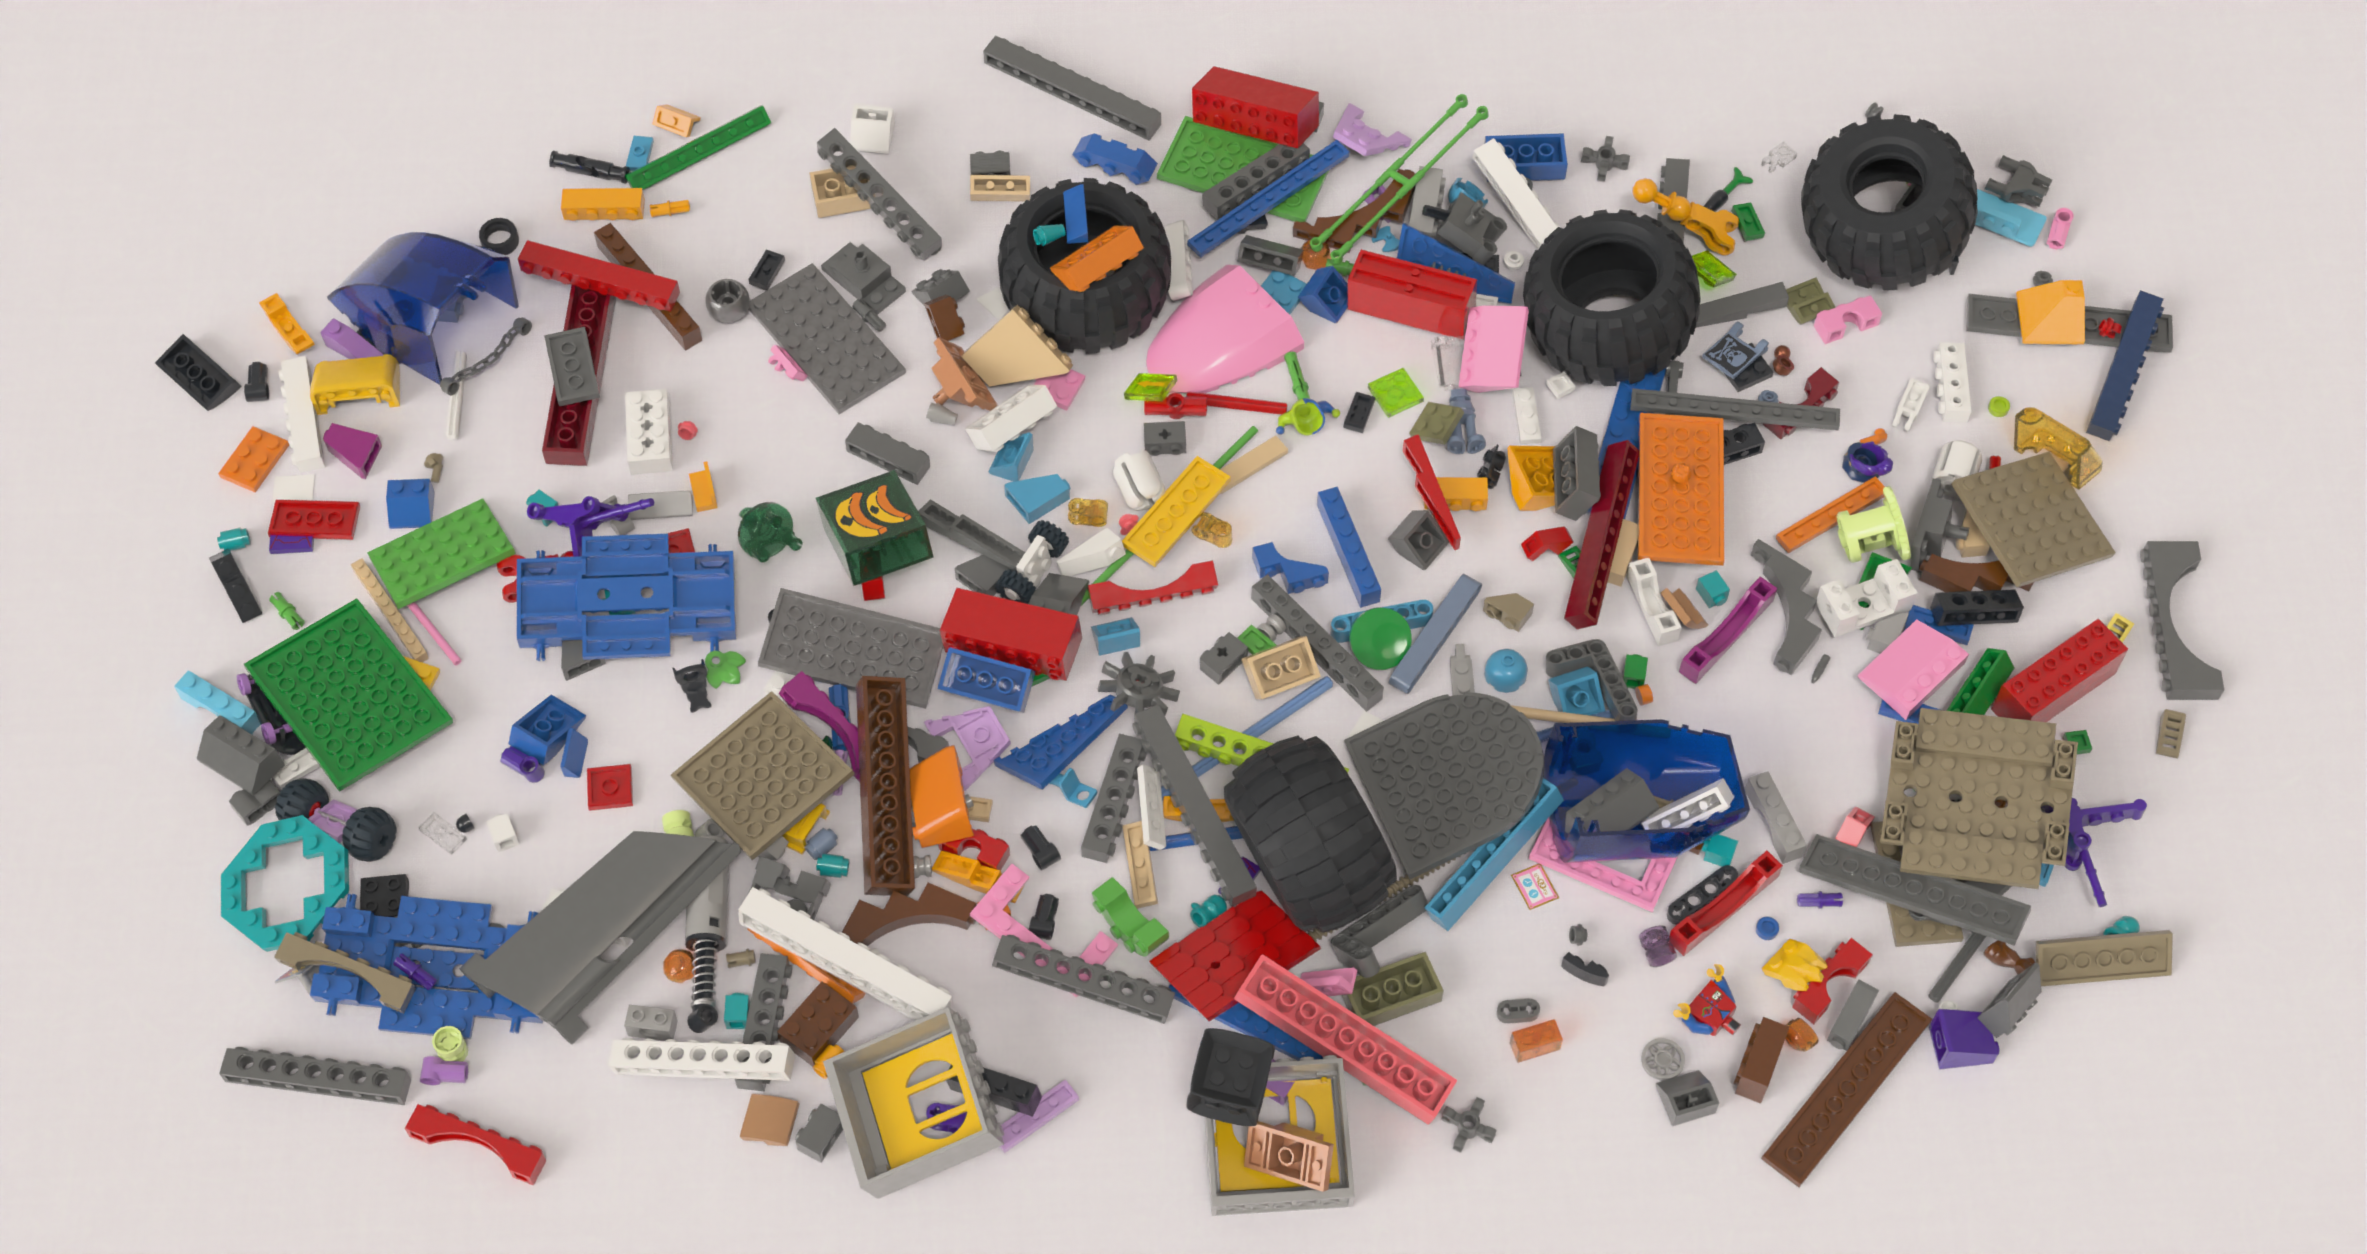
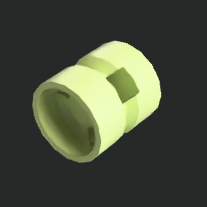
M675 810L663 815L664 832L694 836L693 829H691V816L688 811Z
M445 1026L435 1032L432 1044L439 1058L444 1061L462 1062L466 1059L468 1047L457 1028Z

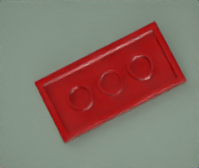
M275 500L268 535L269 537L270 535L311 536L313 539L353 540L360 503L349 501Z

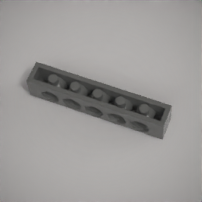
M1304 143L1298 149L1282 144L1277 145L1202 193L1203 207L1219 220L1309 159L1310 148Z
M1120 733L1118 735L1081 846V855L1084 858L1107 863L1109 856L1113 857L1116 844L1114 841L1116 837L1121 835L1122 824L1120 823L1122 817L1126 818L1129 809V805H1127L1128 799H1132L1135 786H1133L1134 780H1138L1137 768L1141 761H1145L1147 755L1142 746L1143 740ZM1125 759H1131L1132 762L1127 763V762H1124L1123 760H1125ZM1118 778H1125L1126 780H1125V781H1118L1117 779H1118ZM1116 796V797H1119L1120 799H1119V800H1112L1111 798ZM1110 815L1114 818L1108 820L1104 817ZM1099 835L1108 836L1104 839L1098 838Z
M760 954L742 1043L753 1044L763 1040L766 1041V1045H774V1042L779 1040L777 1031L780 1029L778 1028V1022L783 1020L784 1016L782 1002L788 996L786 982L787 978L792 976V965L789 964L788 956ZM771 978H778V981L774 983L768 982ZM769 998L774 999V1001L770 1004L764 1003V1001ZM762 1020H770V1022L766 1025L760 1024ZM746 1057L742 1062H746L749 1057ZM772 1057L766 1059L764 1063L769 1062ZM735 1079L737 1089L765 1092L766 1084H770L771 1081Z

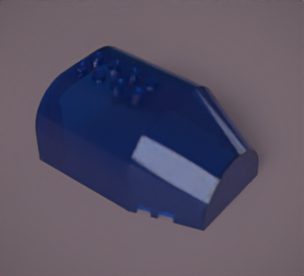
M1663 719L1554 723L1545 749L1543 778L1555 785L1564 799L1549 817L1556 849L1561 860L1565 863L1676 858L1745 820L1750 807L1731 736L1703 729L1702 732L1688 729L1689 725L1682 724L1681 727L1669 725V721ZM1626 768L1644 779L1653 796L1667 801L1673 799L1675 802L1724 778L1734 795V799L1727 810L1721 813L1717 811L1702 822L1699 820L1694 822L1689 828L1645 830L1641 822L1631 830L1600 832L1598 820H1591L1587 832H1584V820L1581 821L1580 817H1576L1570 834L1565 832L1566 812Z

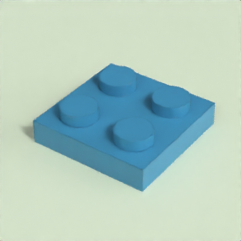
M1273 270L1261 287L1290 315L1299 304L1298 296L1306 286V283L1289 274Z

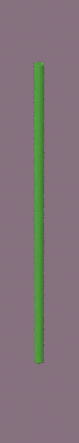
M1252 426L1213 466L1220 470L1258 432V429ZM1127 549L1125 551L1126 554L1112 563L1092 584L1106 582L1134 553ZM1086 590L1081 606L1089 599L1088 590Z

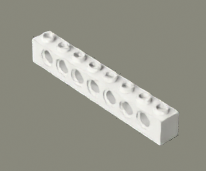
M623 1038L622 1040H613L608 1066L618 1075L791 1081L795 1054L784 1043L766 1045L761 1042L744 1044L733 1041L731 1044H725L719 1041L700 1043L696 1040L678 1042L673 1039L656 1041L650 1038H646L644 1041H635L631 1038ZM662 1054L658 1059H655L657 1055ZM680 1055H683L681 1059L677 1060ZM706 1055L704 1059L699 1061L700 1057ZM727 1056L724 1061H721L723 1057ZM746 1057H749L746 1062H742ZM772 1057L769 1062L764 1063L766 1059Z

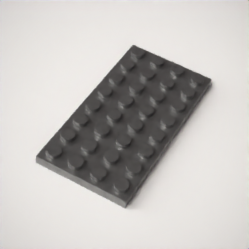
M813 263L750 300L748 310L779 346L789 353L807 374L809 381L838 414L843 413L906 373L905 367Z
M780 588L758 660V666L795 676L803 671L805 675H809L814 681L830 685L841 684L847 687V689L856 691V684L862 676L905 678L906 704L926 709L942 653L943 642L940 628Z

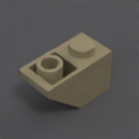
M1517 593L1492 596L1484 600L1483 611L1490 618H1495L1502 622L1507 628L1519 632L1531 617L1534 603Z

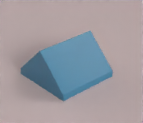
M1030 432L1021 434L1015 440H1008L1004 443V447L997 452L988 472L991 475L1013 482L1019 481L1034 451L1033 434Z
M1132 617L1091 626L1099 656L1140 647V628Z

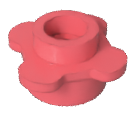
M1132 514L1123 515L1119 520L1120 533L1122 535L1128 534L1138 523L1139 517Z

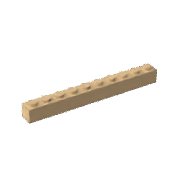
M363 558L350 564L353 572L411 657L422 663L428 660L427 652Z

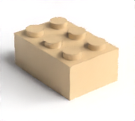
M853 165L847 167L849 170L856 168ZM832 169L809 172L818 218L871 209L867 201H862L859 198L857 190L854 187L850 188L845 183L844 177L840 173L836 174ZM862 179L860 182H861V183H868L869 180H867V179Z
M1307 636L1297 637L1241 659L1255 699H1264L1321 677Z

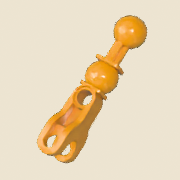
M1643 178L1636 181L1632 192L1634 198L1639 203L1646 204L1653 201L1661 205V214L1663 216L1667 214L1671 220L1681 221V225H1685L1687 229L1700 235L1712 251L1721 255H1729L1734 252L1735 240L1727 233L1734 231L1738 227L1739 218L1727 210L1714 212L1702 205L1695 204L1694 202L1690 203L1685 197L1676 196V192H1672L1667 197L1658 192L1656 183L1651 179Z

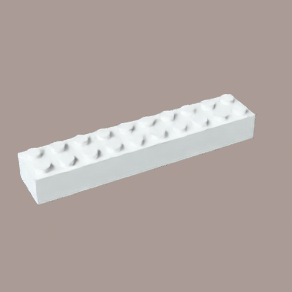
M752 887L738 909L739 924L915 1021L948 1006L951 1008L952 996L943 987L938 986L936 988L930 985L929 980L910 974L906 967L890 963L886 956L870 952L866 945L850 941L849 936L842 932L836 933L830 930V926L822 921L817 923L810 919V915L802 910L797 912L790 908L789 903L782 899L777 901L764 889L759 888L757 890Z

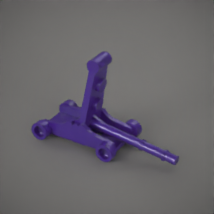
M587 496L583 499L582 503L544 507L542 504L533 502L527 508V515L530 519L554 520L559 526L569 528L573 557H581L582 537L593 536L592 530H596L604 522L610 520L623 522L628 518L630 512L645 510L648 507L654 506L655 502L653 498H648L626 505L615 504L613 506L602 503L595 497Z
M2072 798L2065 868L2070 871H2076L2083 862L2086 870L2085 873L2090 881L2094 893L2093 896L2096 898L2098 907L2106 906L2107 902L2096 874L2097 870L2094 868L2088 851L2092 839L2088 833L2084 832L2083 827L2089 825L2097 826L2106 822L2118 823L2129 818L2139 820L2142 818L2147 807V803L2143 799H2136L2134 803L2080 809L2077 805V800ZM2049 805L2041 807L2047 814L2054 811Z

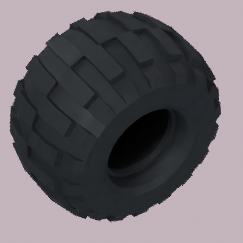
M1894 114L1893 119H1881V115L1868 117L1867 123L1859 126L1856 122L1851 123L1840 129L1839 137L1833 136L1831 139L1828 138L1819 148L1817 159L1811 160L1801 192V208L1805 232L1810 239L1812 248L1822 263L1827 260V265L1831 272L1841 279L1845 277L1849 280L1852 277L1855 285L1868 289L1872 288L1874 284L1882 285L1883 290H1898V284L1908 282L1910 287L1925 283L1929 274L1933 276L1938 274L1939 276L1950 267L1954 257H1960L1966 248L1978 214L1977 183L1974 179V170L1965 151L1961 152V147L1957 140L1948 132L1945 134L1942 130L1939 131L1936 124L1920 118L1915 123L1911 121L1910 116ZM1883 182H1907L1922 188L1919 198L1914 203L1894 212L1882 213L1871 211L1860 206L1855 199V195L1862 190Z
M1084 178V182L1072 183L1071 179L1058 181L1055 188L1049 189L1046 186L1032 194L1030 201L1026 200L1012 213L1010 225L1006 224L999 244L998 270L1000 289L1008 309L1011 311L1016 305L1024 308L1029 313V318L1043 328V333L1057 343L1059 350L1073 353L1074 349H1085L1086 354L1099 353L1100 348L1109 346L1112 350L1127 344L1128 337L1134 339L1144 333L1149 328L1152 318H1157L1161 312L1171 282L1170 243L1157 213H1152L1148 203L1132 191L1126 193L1125 187L1110 181L1106 185L1100 184L1097 178ZM1084 184L1088 242L1067 243L1063 192ZM1057 224L1064 226L1065 236L1045 246L1036 244L1033 230L1038 226ZM1113 226H1133L1144 248L1138 252L1139 255L1135 258L1123 261V265L1114 270L1116 273L1090 283L1088 289L1082 292L1069 290L1051 271L1050 268Z
M1607 209L1594 211L1593 215L1583 218L1579 215L1570 219L1564 229L1556 228L1544 239V244H1541L1539 250H1535L1531 257L1523 287L1524 306L1528 307L1529 310L1527 326L1542 356L1546 355L1551 366L1561 373L1572 374L1574 379L1588 384H1592L1594 380L1600 381L1603 386H1617V382L1629 380L1630 384L1645 379V375L1648 373L1656 375L1670 365V360H1675L1687 348L1690 335H1694L1700 314L1699 305L1701 298L1697 268L1681 237L1673 230L1670 231L1666 226H1663L1662 222L1646 214L1637 217V214L1631 210L1620 209L1618 213H1608ZM1612 295H1625L1640 300L1634 305L1613 311L1585 309L1595 300Z
M1297 735L1280 740L1250 756L1232 772L1235 779L1224 786V799L1268 884L1296 927L1304 932L1316 928L1322 933L1335 930L1369 913L1388 897L1387 888L1397 881L1395 862L1366 803L1347 771L1327 743L1317 736L1303 740L1302 737L1300 738Z

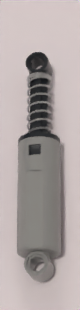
M712 819L707 820L695 832V837L728 843L722 838L724 831ZM729 865L686 907L685 946L690 951H694L692 955L695 958L692 962L695 967L692 970L694 975L692 982L694 985L691 987L694 993L691 995L693 1002L690 1004L693 1011L688 1016L687 1023L689 1028L695 1033L705 1032L718 1020V1013L715 1009L716 1001L713 999V996L716 994L713 990V987L716 986L713 979L717 977L714 974V970L717 969L714 965V962L717 961L714 954L726 947Z

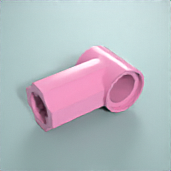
M2068 208L2058 209L2051 223L2046 244L2052 249L2064 248L2068 231L2074 218L2073 212Z

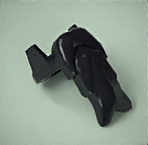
M701 659V664L687 666L678 671L673 667L675 680L681 685L683 692L686 693L687 700L691 702L690 712H696L700 708H711L712 705L706 698L708 695L705 688L707 687V669L704 660Z

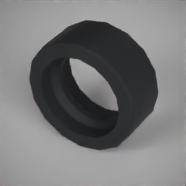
M493 218L485 222L479 230L481 246L491 256L501 257L511 254L519 244L517 229L509 219ZM497 231H506L511 234L502 243L494 244L487 240L492 233Z

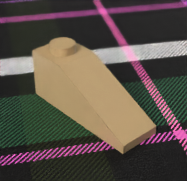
M1966 509L1961 526L1970 527L1967 540L1956 538V548L1960 550L1962 558L1986 556L1990 545Z

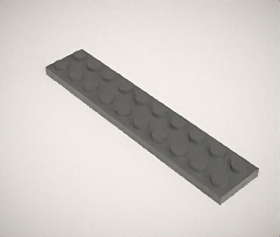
M1968 294L1967 331L2022 337L2017 299ZM2085 306L2084 344L2118 347L2131 311ZM2162 314L2161 318H2157L2155 321L2158 324L2155 334L2150 335L2149 339L2152 340L2149 351L2171 353L2173 349L2172 315ZM2109 317L2114 319V323L2122 326L2121 333H2116L2114 339L2100 336V331L2098 330L2101 321Z
M1816 834L1799 867V872L2014 946L2031 912V905L1950 878L1900 872L1901 862L1818 834Z

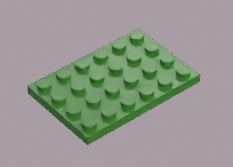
M483 498L367 552L398 609L516 554Z

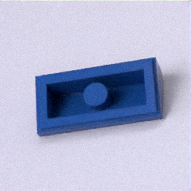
M573 728L568 730L560 767L564 777L580 778L588 739Z

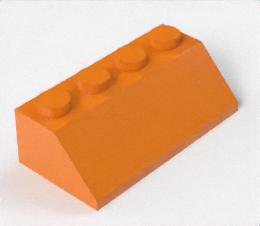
M1113 226L1050 269L1069 290L1082 292L1090 287L1089 284L1093 281H1099L1106 277L1105 273L1120 268L1123 265V261L1138 256V252L1144 247L1133 226Z

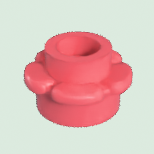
M684 421L678 425V435L682 439L691 440L698 432L697 427L691 421Z

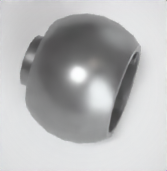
M721 279L709 287L705 303L709 314L713 318L723 323H731L740 320L746 314L750 298L746 288L740 282L733 279Z

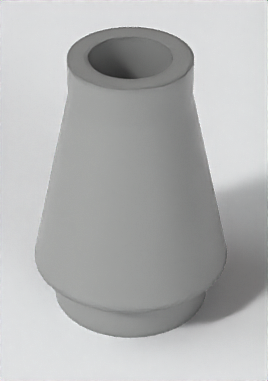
M938 402L930 404L926 415L930 422L953 426L958 417V414L950 411Z

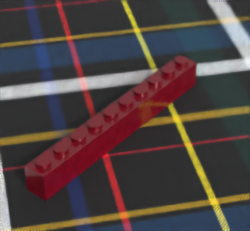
M1628 440L1614 443L1607 447L1599 481L1601 497L1592 506L1564 619L1575 629L1595 626L1598 623L1639 458V450Z

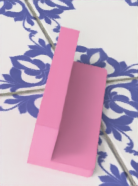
M1352 967L1304 972L1301 974L1300 979L1326 996L1347 995L1353 992L1357 969Z

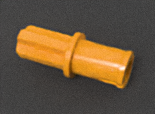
M668 200L667 203L650 205L651 217L672 216V214L690 211L688 200L676 202Z

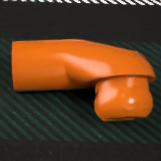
M1882 428L1876 429L1875 435L1860 439V443L1873 441L1875 445L1881 444L1887 440V433Z

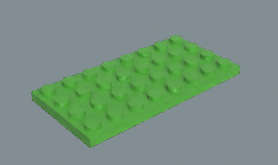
M1185 116L1158 170L1157 179L1204 193L1279 144L1195 123L1193 118ZM1329 171L1267 213L1291 221L1306 222Z

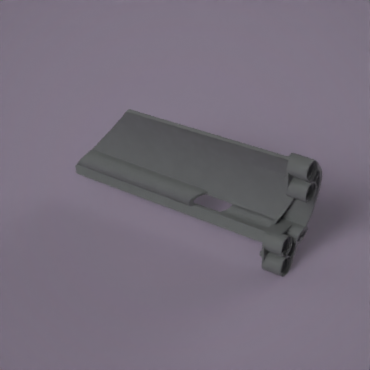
M633 831L486 960L478 953H475L459 969L488 998H491L495 993L504 996L550 1024L566 1041L573 1045L589 1029L578 1015L741 853L739 844L721 843L714 839L678 834ZM628 937L633 940V943L616 960L606 961L601 958V955L618 938Z

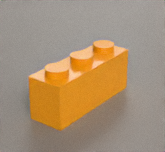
M1436 477L1449 510H1487V478ZM1424 502V509H1429Z

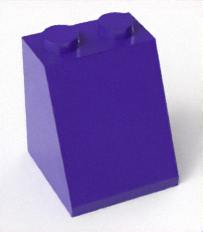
M1950 1009L1937 1010L1929 1026V1031L1939 1070L1994 1063L2000 1052L1999 1044L1997 1041H1994L1993 1034L1977 1018L1982 1012Z

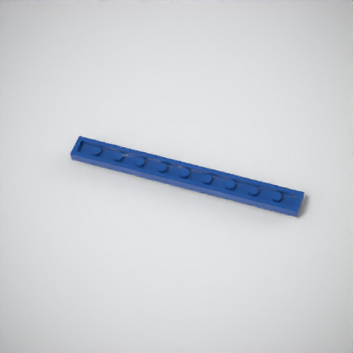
M1335 140L1187 241V246L1201 258L1348 158L1350 151L1338 140Z

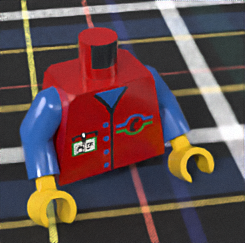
M1714 964L1716 973H1714L1713 969L1707 970V975L1715 978L1714 981L1710 980L1690 1005L1687 1003L1678 1004L1681 1011L1674 1010L1673 1015L1677 1018L1682 1017L1684 1024L1693 1033L1716 1036L1724 1028L1734 1035L1741 1026L1740 1023L1732 1018L1737 1006L1730 987L1723 976V966Z

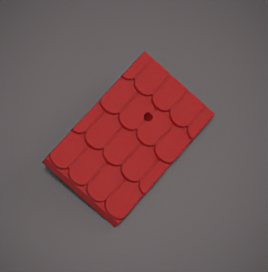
M1261 890L1256 892L1255 897L1241 902L1235 907L1232 906L1204 927L1198 928L1180 942H1175L1149 962L1210 1022L1239 1003L1234 997L1262 954L1286 970H1290L1322 948L1311 936L1296 927L1289 916Z

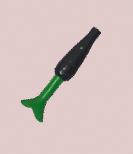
M1734 167L1733 180L1723 190H1717L1713 193L1704 207L1716 212L1728 201V195L1739 184H1752L1753 179L1743 176L1742 172L1737 167Z

